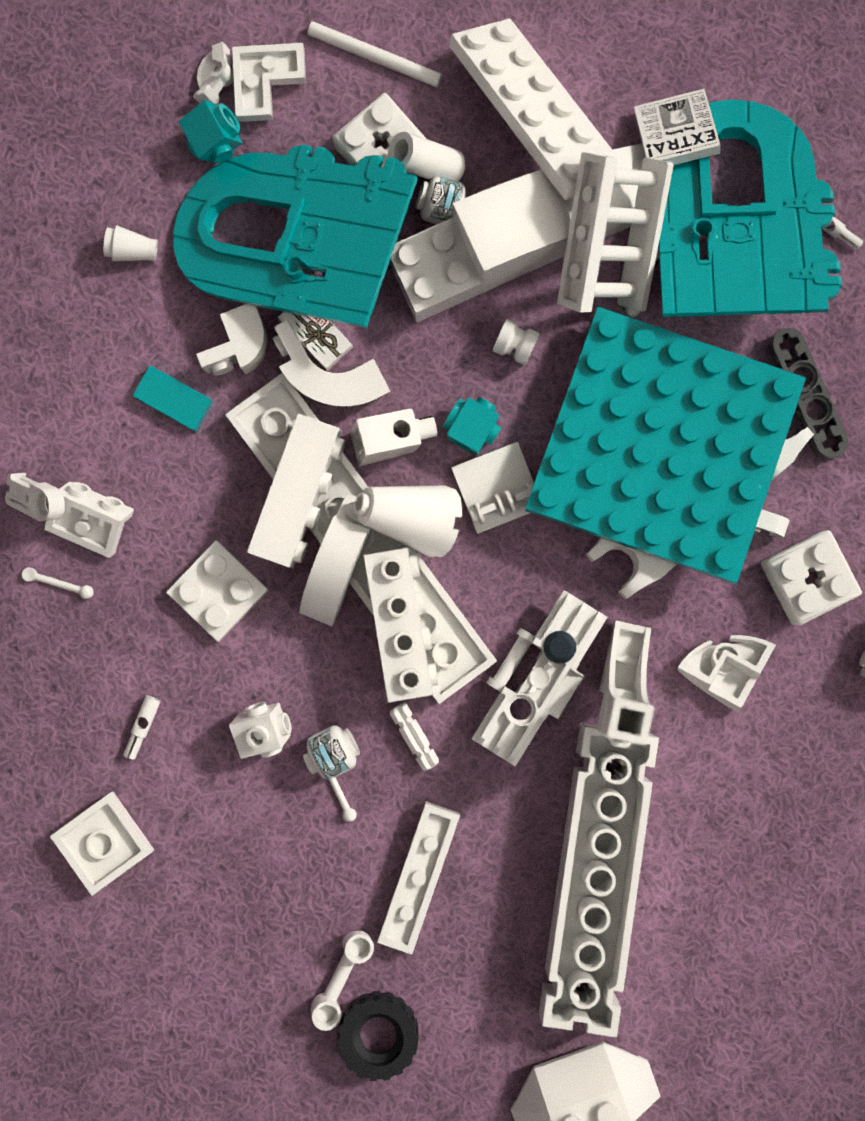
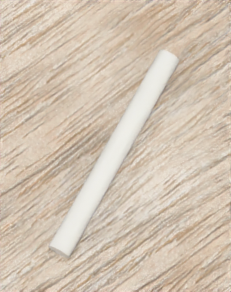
M312 21L309 25L308 36L436 88L439 86L442 79V74L316 22Z

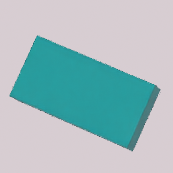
M151 365L132 395L195 432L199 429L214 403L212 399Z

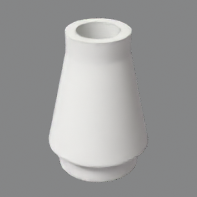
M116 226L115 229L107 227L103 247L105 257H111L113 262L156 261L158 240L150 239L120 226Z

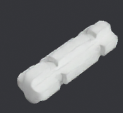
M401 703L391 709L390 716L396 725L399 724L401 727L399 731L412 754L417 755L416 760L421 769L426 771L439 763V759L434 750L428 747L430 743L416 719L413 720L411 718L412 712L408 705Z

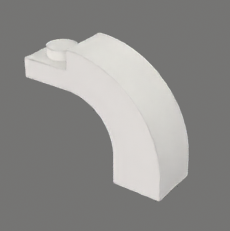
M288 320L274 327L278 335L273 337V340L282 357L289 354L291 361L279 366L287 380L309 398L333 406H355L370 402L390 392L374 359L348 372H327L317 367L309 359Z
M349 493L346 494L336 516L334 515L319 548L304 589L299 613L329 626H333L345 600L356 563L371 531V528L358 521V517L354 513L356 496Z

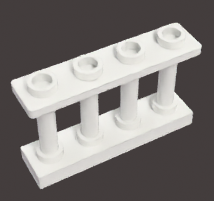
M581 152L557 300L558 305L578 312H592L594 297L618 298V305L636 311H646L673 171L672 162L644 158L641 170L616 168L617 157ZM613 184L638 186L634 209L610 207ZM607 223L631 224L627 246L603 245ZM600 260L624 261L621 283L597 282Z

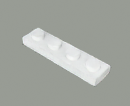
M427 801L425 802L377 943L412 955L460 813Z

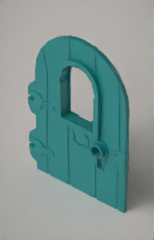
M732 99L710 102L709 107L719 141L730 138L745 140L756 148L762 162L761 175L764 203H750V205L742 206L712 204L709 156L673 165L659 240L662 317L827 313L829 310L828 300L834 299L842 287L841 276H828V274H837L841 271L840 261H838L836 254L832 251L823 249L821 229L831 224L835 216V207L832 204L821 205V203H831L834 201L833 191L828 183L816 179L815 161L810 143L802 130L788 116L770 106L753 101ZM700 234L707 237L705 246L707 260H700Z
M302 144L291 148L286 155L247 153L232 157L226 162L214 166L187 193L177 213L173 229V249L178 266L186 278L202 292L220 299L367 328L418 178L416 175L406 174V168L397 158L387 157L383 168L381 167L383 157L378 155L365 156L358 161L356 166L335 163L332 153L324 147H316L311 157L312 146ZM249 201H253L258 205L289 210L286 217L288 220L281 239H278L274 252L221 243L213 239L214 225L221 212L234 203H247ZM308 269L313 274L314 271L323 272L326 274L324 278L312 275H306L301 270Z

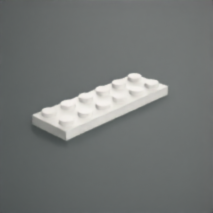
M511 19L451 35L449 47L564 200L574 198L581 152L617 157ZM618 158L616 168L627 169Z

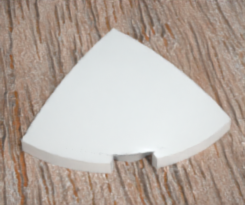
M743 635L730 636V642H742L736 644L721 643L711 646L713 642L709 640L692 650L682 660L677 670L705 693L739 713L776 645L760 638Z

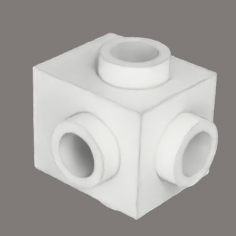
M266 702L252 704L245 708L244 712H240L229 724L241 759L261 754L263 758L273 756L282 751L283 745L291 736L290 719L286 713L282 712L279 702L271 705H266Z

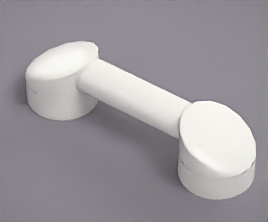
M352 931L343 938L344 954L326 991L318 994L311 1004L312 1021L320 1030H331L339 1024L341 1010L337 999L354 964L366 962L373 954L374 945L371 937L366 932Z

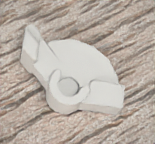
M224 42L212 45V51L204 57L198 68L197 82L200 89L195 92L193 98L199 104L203 100L218 104L221 99L218 96L219 92L223 87L229 86L234 82L230 49Z

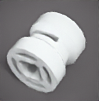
M507 318L496 340L493 352L502 356L505 354L512 355L515 362L525 366L540 333L532 329L524 331L519 328L517 322Z

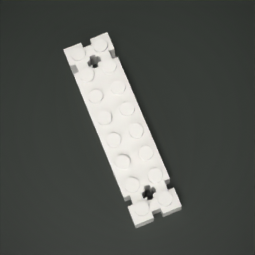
M580 723L576 752L581 757H584L583 767L574 766L545 964L548 980L552 981V984L543 983L539 1015L542 1026L572 1031L573 1021L584 1023L587 1033L617 1037L621 1006L614 991L623 992L653 784V782L644 777L645 766L655 768L659 738L649 733L647 745L645 746L606 737L596 730V725ZM612 759L621 764L619 771L614 769L616 773L614 775H611L606 769L607 763H612ZM580 983H588V988L583 986L584 991L578 992L576 990V986H580Z

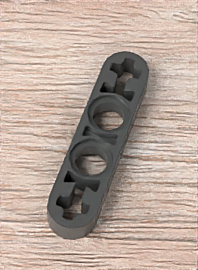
M784 328L777 332L770 340V354L777 368L792 373L795 369L800 368L809 374L810 382L807 387H803L795 411L803 429L808 427L814 434L809 440L814 453L825 460L837 458L844 454L848 448L849 441L845 429L803 335L794 328ZM783 337L786 341L793 340L795 346L791 348L793 358L802 357V361H797L790 367L786 366V362L792 359L787 349L781 351L779 348V344L783 342ZM810 401H817L823 406L824 415L820 420H813L808 416L806 408ZM830 421L832 426L825 428V431L829 438L836 437L838 444L833 446L835 452L831 448L824 449L822 446V442L826 440L824 430L822 429L816 433L814 427L821 426Z

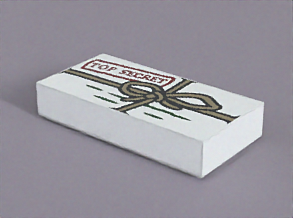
M283 312L278 317L281 322L288 320L291 323L301 344L327 371L353 348V345L331 321Z

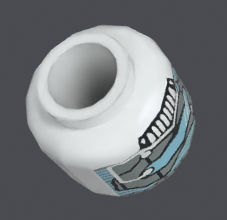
M435 177L429 180V182L424 180L416 202V209L420 210L422 220L437 225L451 219L453 203L465 198V186L463 183L449 178Z
M334 725L308 738V753L304 754L303 758L311 774L318 772L321 777L330 780L353 769L356 765V756L360 755V751L351 732L348 729L342 730Z

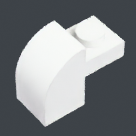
M245 304L220 314L230 341L196 354L201 368L207 374L213 372L217 376L228 373L234 369L233 364L239 363L243 372L248 374L263 361L268 349L267 330L257 306Z

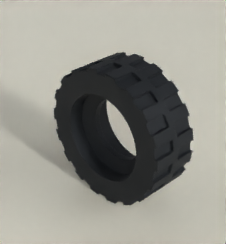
M373 991L371 994H362L359 999L353 1000L349 1004L348 1009L342 1015L337 1037V1046L340 1047L339 1054L341 1059L345 1060L346 1067L350 1071L356 1072L357 1076L362 1079L365 1077L369 1078L370 1081L376 1082L379 1079L384 1081L390 1080L392 1076L402 1074L403 1069L409 1067L412 1063L413 1055H416L419 1037L417 1018L415 1019L411 1006L408 1007L405 1004V1000L394 996V993ZM375 1017L389 1020L394 1025L397 1034L394 1045L383 1053L369 1051L365 1048L360 1038L363 1025Z

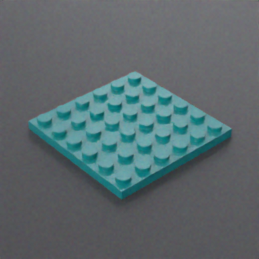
M597 307L524 511L734 585L738 582L806 377Z

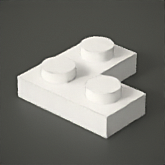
M303 43L232 47L235 116L238 122L273 120L271 86L306 84Z

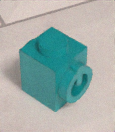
M203 100L178 121L188 139L187 146L190 152L198 159L212 163L225 162L233 156V151L242 144L238 135L240 124L232 111L222 103L217 105Z
M470 397L466 401L459 398L443 425V429L448 431L447 440L478 457L485 443L492 446L502 428L496 424L500 417L498 413L494 412L496 406L480 397L476 401Z

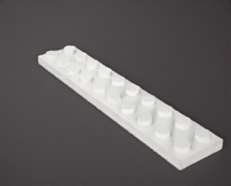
M283 373L225 414L272 479L275 477L297 414L299 413L318 420ZM343 452L339 460H332L328 473L333 474L331 485L326 495L320 494L316 505L317 508L321 509L319 518L314 529L309 528L320 544H322L334 515L336 516L346 494L349 493L357 497L359 493H362L368 487ZM371 529L356 563L350 584L373 614L364 555L403 548L409 549L410 556L417 555L420 577H414L413 579L416 592L423 591L426 613L420 614L422 628L429 627L432 649L426 650L428 665L435 664L439 685L432 686L433 697L440 704L497 662V660L414 549Z

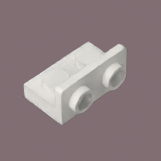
M68 482L59 489L65 501L64 513L60 519L46 521L44 530L110 558L116 553L124 523L132 517L134 509L124 505L118 498L105 497L92 491L86 484Z

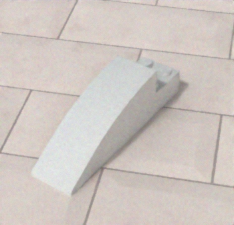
M642 143L613 150L627 169L641 170L642 161L645 158ZM541 169L453 203L451 219L397 242L390 259L392 262L391 268L416 322H420L564 257L574 198L564 200ZM613 184L610 207L634 209L638 186ZM607 223L604 238L631 227V224Z

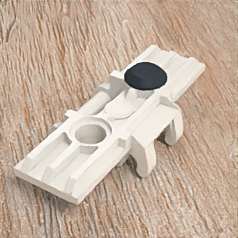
M563 590L535 636L520 628L517 632V635H519L518 639L494 678L489 677L486 682L500 691L473 735L472 740L516 766L543 721L549 714L559 720L568 701L578 685L580 686L585 676L576 671L606 621L607 616ZM533 644L541 649L536 658L537 661L523 684L521 683L516 691H512L506 687V684L530 645ZM525 699L530 703L531 711L527 718L516 719L511 715L510 706L514 700Z

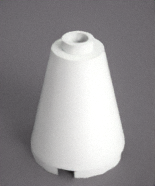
M444 485L367 487L362 493L357 495L354 502V513L361 524L426 556L443 557L451 550L458 536L459 530L453 529L455 517H462V505L457 490Z

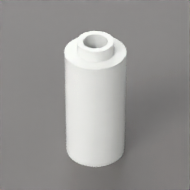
M408 132L398 133L393 138L389 147L388 157L397 158L401 161L407 173L431 180L435 177H442L459 181L465 170V159L461 151Z

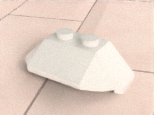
M602 1041L533 1066L517 1099L511 1107L514 1121H635L660 1097V1093L647 1059Z

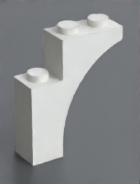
M615 620L599 691L604 693L596 730L609 738L646 746L655 707L649 703L646 689L647 658L651 628Z

